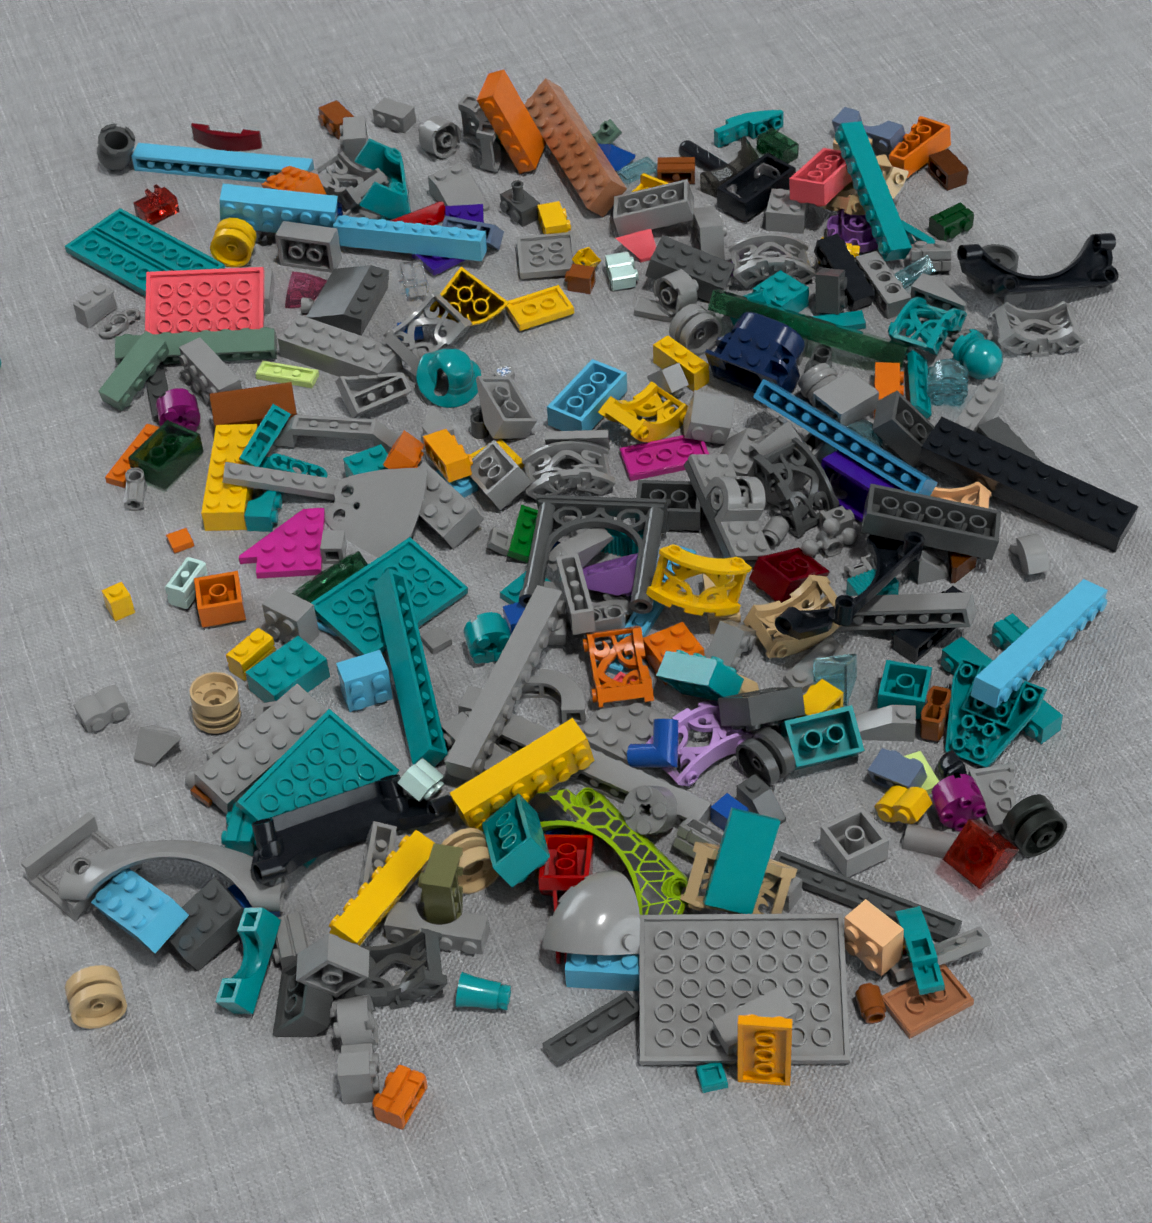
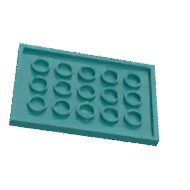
M411 537L311 602L314 604L316 616L360 656L378 650L382 653L387 649L373 584L388 569L407 576L418 627L468 593V587Z
M328 709L235 805L255 822L378 781L383 777L396 775L400 770L332 710ZM316 857V858H314V859H312V860L306 862V863L303 864V865L308 869V867H309L318 857Z

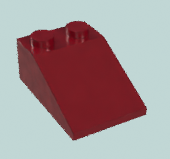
M797 547L758 557L749 580L756 584L758 589L770 595L773 601L779 600L782 603L791 598L790 594L799 588L809 575L826 577L830 571L812 557L804 555L802 550Z

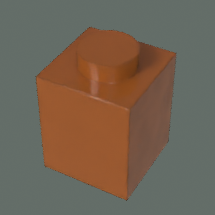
M572 263L570 270L566 271L565 274L568 291L591 294L596 283L595 267Z

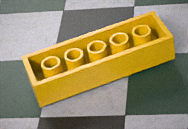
M257 424L216 425L201 511L205 531L247 530L244 515L248 501L252 500L254 488L222 482L225 462L248 465L239 460V457L256 431Z
M571 718L451 791L450 796L467 828H476L483 832L482 823L518 793L529 802L537 793L547 792L556 784L565 782L571 775L579 770L586 769L595 760L587 737L575 720Z

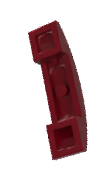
M191 124L194 141L212 149L250 151L263 147L260 131L243 129L240 134L210 130L209 125Z

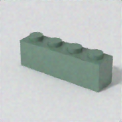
M145 331L98 390L102 401L121 412L126 406H129L135 394L142 390L149 376L155 373L160 362L167 358L169 350L166 341Z

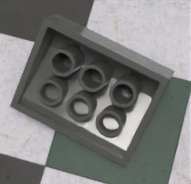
M373 265L334 269L306 317L362 336L388 289L389 270Z

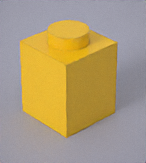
M122 581L101 590L106 608L115 622L135 613L131 595Z

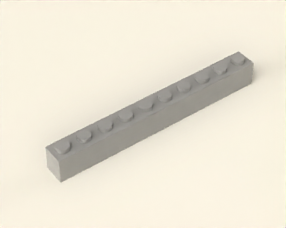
M537 585L445 760L449 775L471 780L483 772L487 756L492 754L494 743L497 737L502 735L504 723L511 717L513 706L516 701H519L524 684L529 682L531 671L538 664L542 649L547 647L549 636L552 631H555L560 614L565 612L566 601H564L562 591Z
M512 714L505 721L502 735L497 737L495 743L501 749L514 754L550 732V730L545 729L542 725L534 724L522 716ZM591 749L595 761L586 769L577 771L569 778V780L592 788L622 804L628 793L636 787L648 785L665 787L673 793L677 800L676 814L678 815L673 825L677 829L689 816L696 818L706 825L711 819L712 803L708 802L705 798L697 797L682 788L670 785L664 780L650 776L640 769L630 767L620 760L612 759L600 751Z

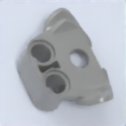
M604 593L603 597L606 601L592 603L595 619L594 632L625 628L626 616L633 614L630 603L623 595ZM567 614V627H571Z

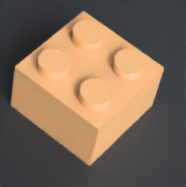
M865 899L845 916V949L850 955L856 956L863 961L869 970L883 976L902 959L904 929Z

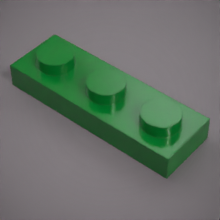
M521 505L508 549V557L528 562L538 510Z

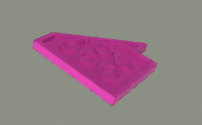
M325 508L302 509L239 555L240 564L257 563V579L322 575L323 562L320 546L323 530H325Z

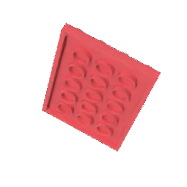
M264 267L146 272L145 331L151 334H161L163 332L181 333L183 331L201 332L203 330L221 331L222 329L240 330L242 328L260 329L264 327Z

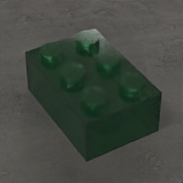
M167 420L128 459L131 468L136 467L143 470L146 482L166 490L204 450L199 433Z

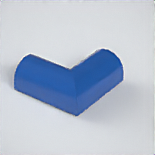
M653 719V744H630L627 750L629 766L633 768H678L679 720Z

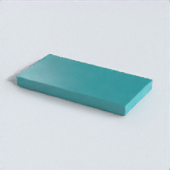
M731 807L704 896V905L742 914H753L781 821L779 819Z

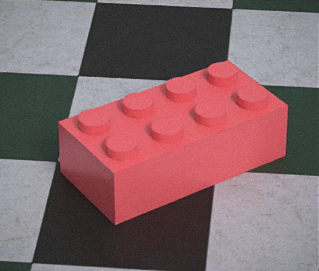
M823 148L789 178L790 200H795L798 203H811L821 207L825 206L852 181V178L847 171V165L841 156V151Z

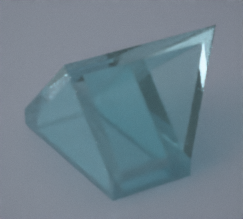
M857 654L813 659L814 682L818 683L821 679H824L843 691V705L848 706L857 678Z

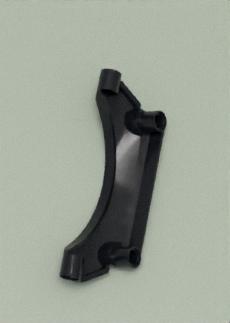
M1113 233L1092 234L1085 241L1076 258L1068 266L1059 272L1043 276L1025 275L1010 270L991 258L979 244L960 245L957 250L962 273L981 286L992 284L993 292L998 297L1011 294L1086 287L1103 288L1115 283L1119 277L1117 269L1112 266V250L1116 246V238Z
M910 531L905 534L904 541L869 534L867 546L875 564V576L866 590L855 598L849 595H840L835 600V606L829 608L798 610L795 607H789L775 619L776 629L784 635L801 640L828 632L832 627V623L840 626L852 624L854 615L911 561H918L921 558L925 540L924 536L919 532Z
M396 774L291 811L255 821L251 825L259 850L254 851L251 865L252 879L259 884L291 874L306 862L322 854L367 839L373 821L396 826V831L425 826L456 814V806L449 795L431 801L423 799L420 802L413 796L409 797L408 793H404L403 787L397 783L401 777Z

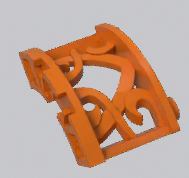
M640 626L586 633V638L582 639L584 652L589 654L594 689H591L593 703L597 702L598 707L601 708L604 707L603 703L643 698L645 702L654 701L652 679L648 665L646 666L642 663V659L646 658L642 628ZM631 633V635L617 643L615 635ZM609 636L613 647L610 649L609 645L602 641L604 648L603 650H598L595 647V638ZM627 655H632V656H633V657H632L631 659H629V660H628V659H625ZM616 657L624 667L637 669L626 674L622 682L613 680L605 674V671ZM596 660L601 661L598 668L596 666Z

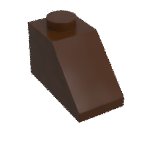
M948 551L951 583H956L976 567L977 558L979 557Z

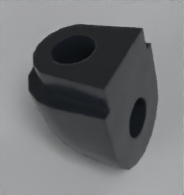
M953 750L946 752L938 761V772L942 779L952 775L955 778H961L960 774H967L965 764Z

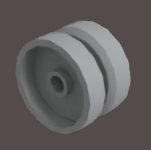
M689 304L676 313L669 327L670 337L697 356L704 354L706 349L710 350L716 344L715 341L721 333L719 321L698 304Z

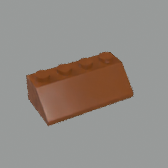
M292 382L210 394L215 429L216 425L257 424L259 426L272 404L291 414L289 419L297 415Z

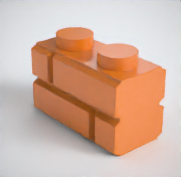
M400 1064L394 1073L389 1072L385 1079V1088L382 1093L375 1095L372 1102L375 1118L383 1123H389L398 1129H404L428 1088L426 1076L421 1072L412 1071L410 1068Z

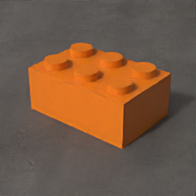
M292 166L283 168L281 173L268 177L267 181L261 184L263 188L326 195L318 174Z

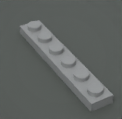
M225 462L222 483L335 500L334 491L340 480ZM345 485L342 488L341 493L344 497L351 496V485Z

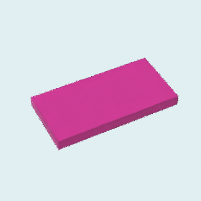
M684 435L619 448L620 456L630 481L685 470L684 464L690 454H709L704 441L688 439Z

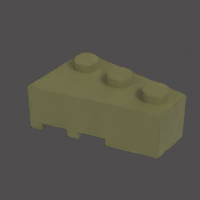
M433 844L425 872L419 876L418 886L422 888L421 902L424 903L423 916L427 918L428 923L436 925L448 924L458 919L463 913V886L458 885V875L462 876L463 867H458L460 858L463 855V848Z

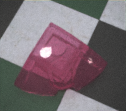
M292 271L286 294L285 308H300L302 297L315 300L327 280L315 275Z

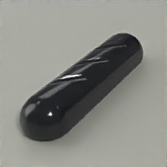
M685 140L680 144L678 151L683 157H695L696 165L720 180L726 182L737 174L733 166L694 142Z

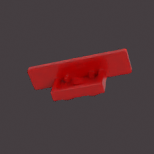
M439 201L390 221L438 225L446 216L444 202Z

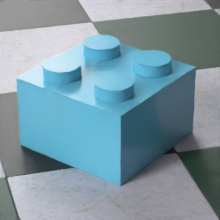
M380 650L336 663L341 693L349 712L393 699L389 670Z

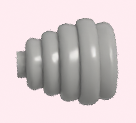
M820 363L810 368L798 381L803 397L808 398L812 403L813 392L837 379V372L834 368H830L827 363Z

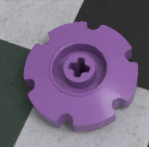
M840 209L837 211V215H832L828 219L827 237L838 233L841 240H844L845 243H851L852 246H860L859 253L878 248L877 241L872 235L871 226L866 220V214L850 215L845 214L844 209Z

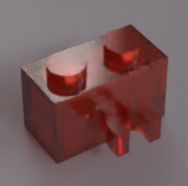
M157 184L154 185L153 193L146 189V196L133 202L136 217L151 225H155L180 212L177 197L167 188H160Z

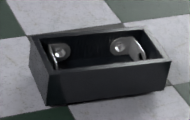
M766 153L717 188V207L746 222L767 207L772 189L790 190L789 178L796 173V168Z

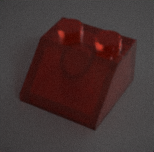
M969 819L942 860L978 889H982L1006 870L1019 849L982 820Z

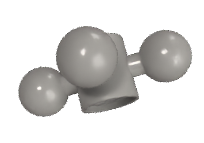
M827 518L823 522V529L816 535L817 542L813 539H807L802 543L801 550L804 555L811 557L816 555L818 550L822 548L827 556L832 557L842 551L843 543L846 545L854 544L858 539V534L853 528H845L841 535L837 536L836 533L840 530L839 521L836 518Z

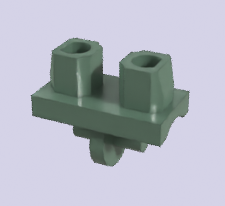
M609 119L604 121L600 125V129L595 134H592L598 144L615 145L613 141L622 132Z

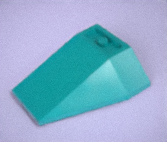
M962 657L952 680L945 751L953 750L959 757L986 768L991 766L1038 712L1047 689L1024 681L1019 690L1012 692L1006 702H1002L994 708L971 696L975 677L986 667Z

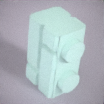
M187 557L184 560L182 566L178 568L165 586L168 602L171 605L184 609L189 608L196 598L194 578L209 576L204 561Z

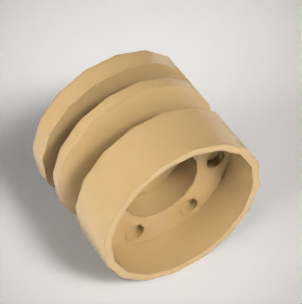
M221 672L206 673L197 677L189 690L194 724L200 730L213 734L224 733L233 729L241 718L237 681L232 676Z
M467 828L451 834L441 844L463 848V855L458 867H463L462 876L458 875V885L463 886L464 894L479 892L487 888L499 876L493 869L485 835L479 829Z

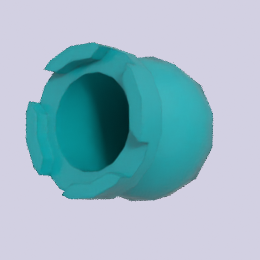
M970 329V333L966 336L961 335L951 349L953 358L950 361L958 368H964L975 379L994 377L1000 371L1003 364L1002 351L993 341L984 339V335L978 330Z

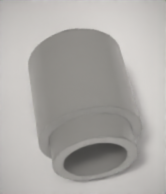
M771 517L762 530L770 548L780 544L789 531V524L783 517Z

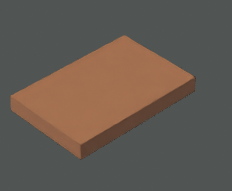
M945 964L939 966L945 990L919 995L914 978L882 995L886 1010L909 1039L974 1005L972 996Z

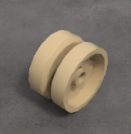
M97 965L83 968L72 974L66 981L64 989L69 1003L70 1014L73 1023L79 1027L88 1029L101 1028L114 1023L125 1014L127 1009L126 998L119 973L113 967Z

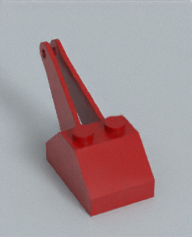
M544 835L550 858L540 867L538 878L539 891L541 895L553 896L554 912L559 905V896H563L571 886L575 887L585 880L586 876L593 874V835ZM556 951V964H560L561 952Z

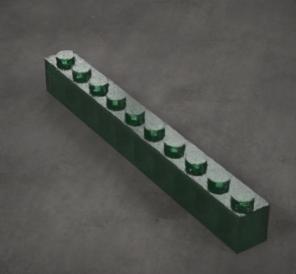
M719 289L713 290L708 306L709 311L739 319L745 312L758 313L790 326L804 339L881 362L900 363V367L904 366L910 345Z

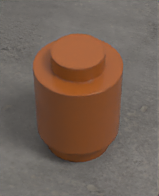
M865 983L859 986L855 992V997L862 1018L869 1024L884 1020L886 1017V1006L879 986L872 983Z

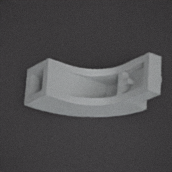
M539 669V676H531L529 682L524 684L520 698L551 699L561 707L562 724L571 718L575 720L577 725H584L586 723L583 692L579 685L569 676L554 670Z

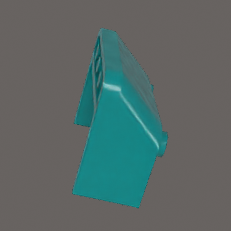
M369 138L356 157L355 163L371 170L379 168L387 176L389 183L388 187L374 181L359 205L390 219L411 213L408 183L401 152L396 148H390Z

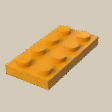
M753 1014L746 1016L738 1015V1082L790 1086L793 1019L781 1016L759 1017Z

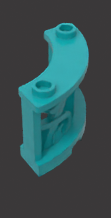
M914 297L903 307L896 320L890 323L888 328L889 337L894 342L937 355L943 342L948 337L947 331L960 332L967 313L957 308L946 311L927 305V301L924 298ZM921 316L932 319L923 324L919 321ZM907 328L906 336L913 335L910 338L900 335L903 329ZM920 337L924 342L918 341L917 339Z

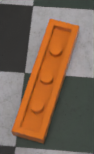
M146 424L105 476L106 483L125 488L126 471L135 467L140 468L166 435L163 429Z

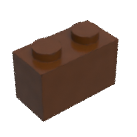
M949 149L929 155L928 171L947 191L967 184V176L969 174L967 166Z

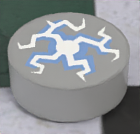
M507 364L499 365L494 370V376H510L513 380L515 377L514 368Z

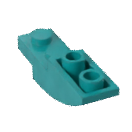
M763 110L725 119V125L714 129V145L720 148L747 136L755 139L780 129L784 123V112L782 110Z
M921 907L895 911L898 925L904 929L903 942L919 995L945 990L937 953Z

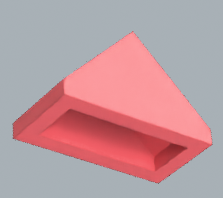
M651 229L615 238L636 255L640 263L649 261L656 249Z

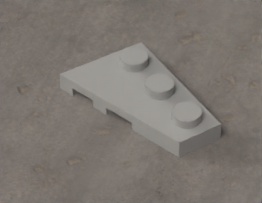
M830 635L786 673L784 681L789 687H802V692L804 693L808 691L811 685H815L821 679L828 682L854 670L855 662Z
M1014 763L969 770L968 775L974 778L985 800L987 808L985 817L991 831L1004 830L1002 828L1003 820L1013 806L1016 805L1014 797Z

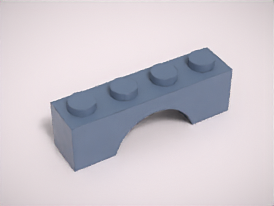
M844 107L832 120L835 133L841 123L862 121L860 112ZM889 120L877 126L863 125L868 138L873 139L872 147L883 151L892 152L897 144L903 141L905 135L903 125Z

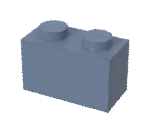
M884 748L880 750L868 769L872 782L887 789L892 786H902L907 789L910 787L921 788L927 779L922 762L915 758H906L895 750L889 751Z

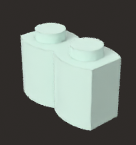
M628 252L605 255V267L612 290L636 287V281H639L637 269H634V258L630 257Z
M422 758L412 765L397 783L419 802L423 799L427 801L443 787L444 783L442 780L445 776Z

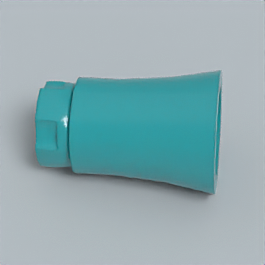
M461 972L455 1005L456 1007L508 1010L512 986Z

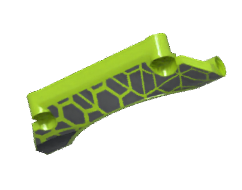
M586 787L577 795L568 789L540 792L528 802L537 812L543 831L555 828L579 829L599 836L613 847L620 855L631 875L640 915L683 914L688 903L680 900L681 891L684 887H687L689 878L645 835L633 831L626 824L622 813L604 795L592 788Z

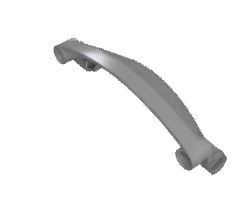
M158 840L123 845L87 857H77L71 862L69 871L65 869L59 884L60 899L87 900L99 886L125 869L149 861L166 859L185 860L212 868L227 877L243 892L253 908H264L267 911L282 912L284 892L289 887V880L287 876H283L281 883L276 886H271V881L259 884L252 879L251 875L253 857L233 849L197 841ZM88 865V870L79 874L80 868Z

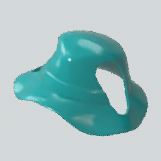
M440 349L424 354L419 361L416 373L417 384L422 394L432 403L445 408L460 407L472 400L478 393L476 378L477 376H482L477 363L459 349ZM439 368L446 373L449 382L448 392L444 396H437L434 393Z

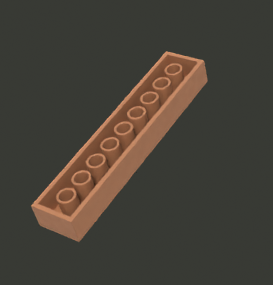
M545 78L524 105L587 209L604 217L614 205V196L622 195L627 188L562 88Z

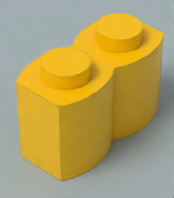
M892 786L874 807L879 818L885 822L894 823L900 821L906 824H914L933 803L927 791L923 788L910 787L907 789L902 786Z

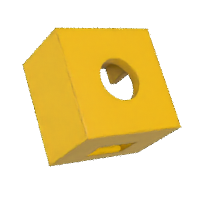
M590 247L578 250L572 258L575 264L582 265L581 262H583L586 266H593L595 268L602 261Z

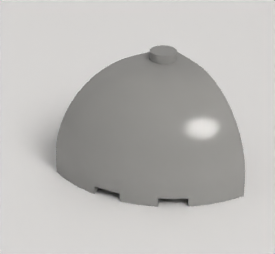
M608 870L586 876L585 880L575 887L571 886L558 901L560 904L553 916L549 917L543 939V948L584 955L639 954V906L632 885L620 872Z

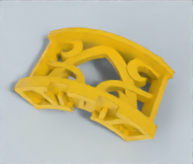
M651 381L645 389L633 397L632 401L616 400L610 396L598 413L609 421L619 422L631 430L630 435L642 442L661 440L683 425L688 406ZM663 397L666 401L662 403L660 398ZM673 404L678 407V409H677L675 412H674V408H675V407H670V406H672ZM656 415L657 421L650 422L644 418L638 420L637 417H652Z
M675 544L659 550V560L652 584L647 588V596L670 608L672 604L685 608V613L703 616L704 612L714 613L715 616L739 613L741 605L738 603L746 575L752 569L742 558L704 557L688 552ZM668 560L672 561V570L675 574L666 568ZM704 573L712 580L715 586L704 590L700 595H694L691 587L684 580ZM665 574L668 577V579L665 582H662ZM681 587H683L686 590V592L680 591Z

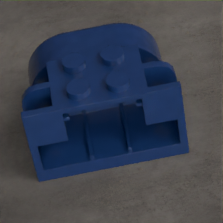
M745 312L740 316L731 332L725 334L724 337L716 339L717 348L714 352L708 349L705 351L713 377L752 393H756L762 380L765 379L792 393L800 379L796 362L805 348V342L800 334L790 326L758 313Z

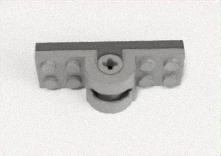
M690 454L684 464V468L724 558L739 557L748 565L755 566L758 557L772 554L758 523V519L765 507V490L762 482L757 477L737 476L727 454Z

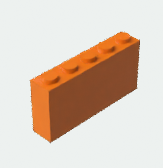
M505 70L489 73L479 93L477 102L519 174L535 170L546 142Z

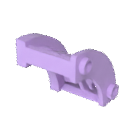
M718 701L698 703V708L693 710L687 708L672 717V719L679 720L678 738H683L680 744L678 740V758L681 757L680 769L682 770L684 764L688 763V765L681 773L674 768L663 769L678 785L691 786L697 781L699 775L719 759L735 754L737 746L746 739H751L753 734L751 732H744L742 729L732 730L731 726H721ZM693 729L699 732H713L709 746L686 747L688 731ZM653 736L646 744H653Z

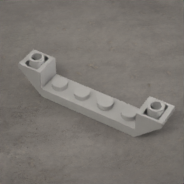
M294 415L286 422L274 442V446L294 447L298 435L373 440L374 446L382 444L386 452L389 453L399 436L374 419Z

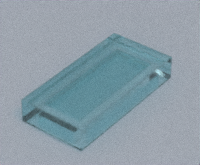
M646 156L624 166L617 171V174L625 183L629 184L640 179L642 173L649 175L657 171V164Z
M926 255L895 273V277L898 281H901L903 288L906 289L922 273L930 275L936 270L929 255Z

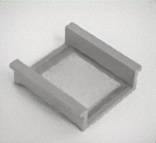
M88 812L22 861L21 865L25 868L29 884L76 922L80 913L92 905L91 901L109 883L113 876L99 886L87 900L60 899L59 884L65 869L69 871L71 862L77 857H87L119 846L98 830L95 816ZM142 864L135 865L129 869L134 872L137 869L141 870ZM88 865L82 866L79 874L88 870Z

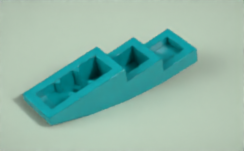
M272 404L239 457V460L249 466L259 467L291 414Z

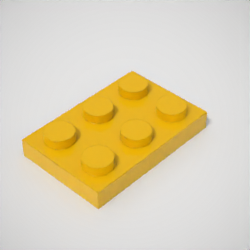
M559 285L509 300V304L505 308L520 331L575 314L573 305Z

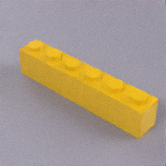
M415 830L410 837L405 835L398 845V851L392 850L385 860L386 864L384 867L378 866L372 874L371 882L369 884L364 882L357 892V898L355 900L350 898L344 906V913L341 916L335 915L328 926L331 928L329 934L337 935L341 939L360 946L426 869L433 844L436 843L418 830Z

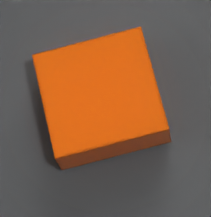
M187 528L166 535L174 553L194 547V542Z

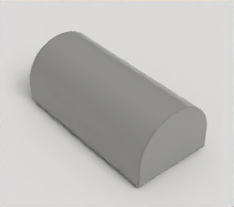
M908 824L904 836L903 849L951 860L957 835Z

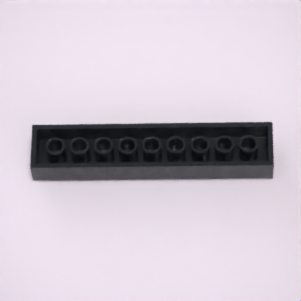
M942 416L921 447L919 462L969 485L980 482L992 492L991 495L1115 553L1135 521L1139 506Z

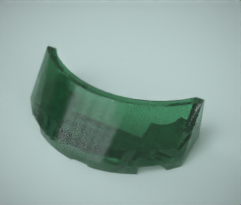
M357 551L326 568L296 589L292 594L311 603L368 564L360 551Z

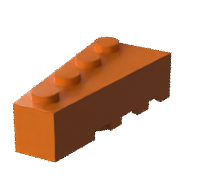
M920 116L918 123L912 125L910 133H906L903 141L899 142L889 154V162L892 167L908 171V178L928 163L929 155L943 151L951 145L950 125Z

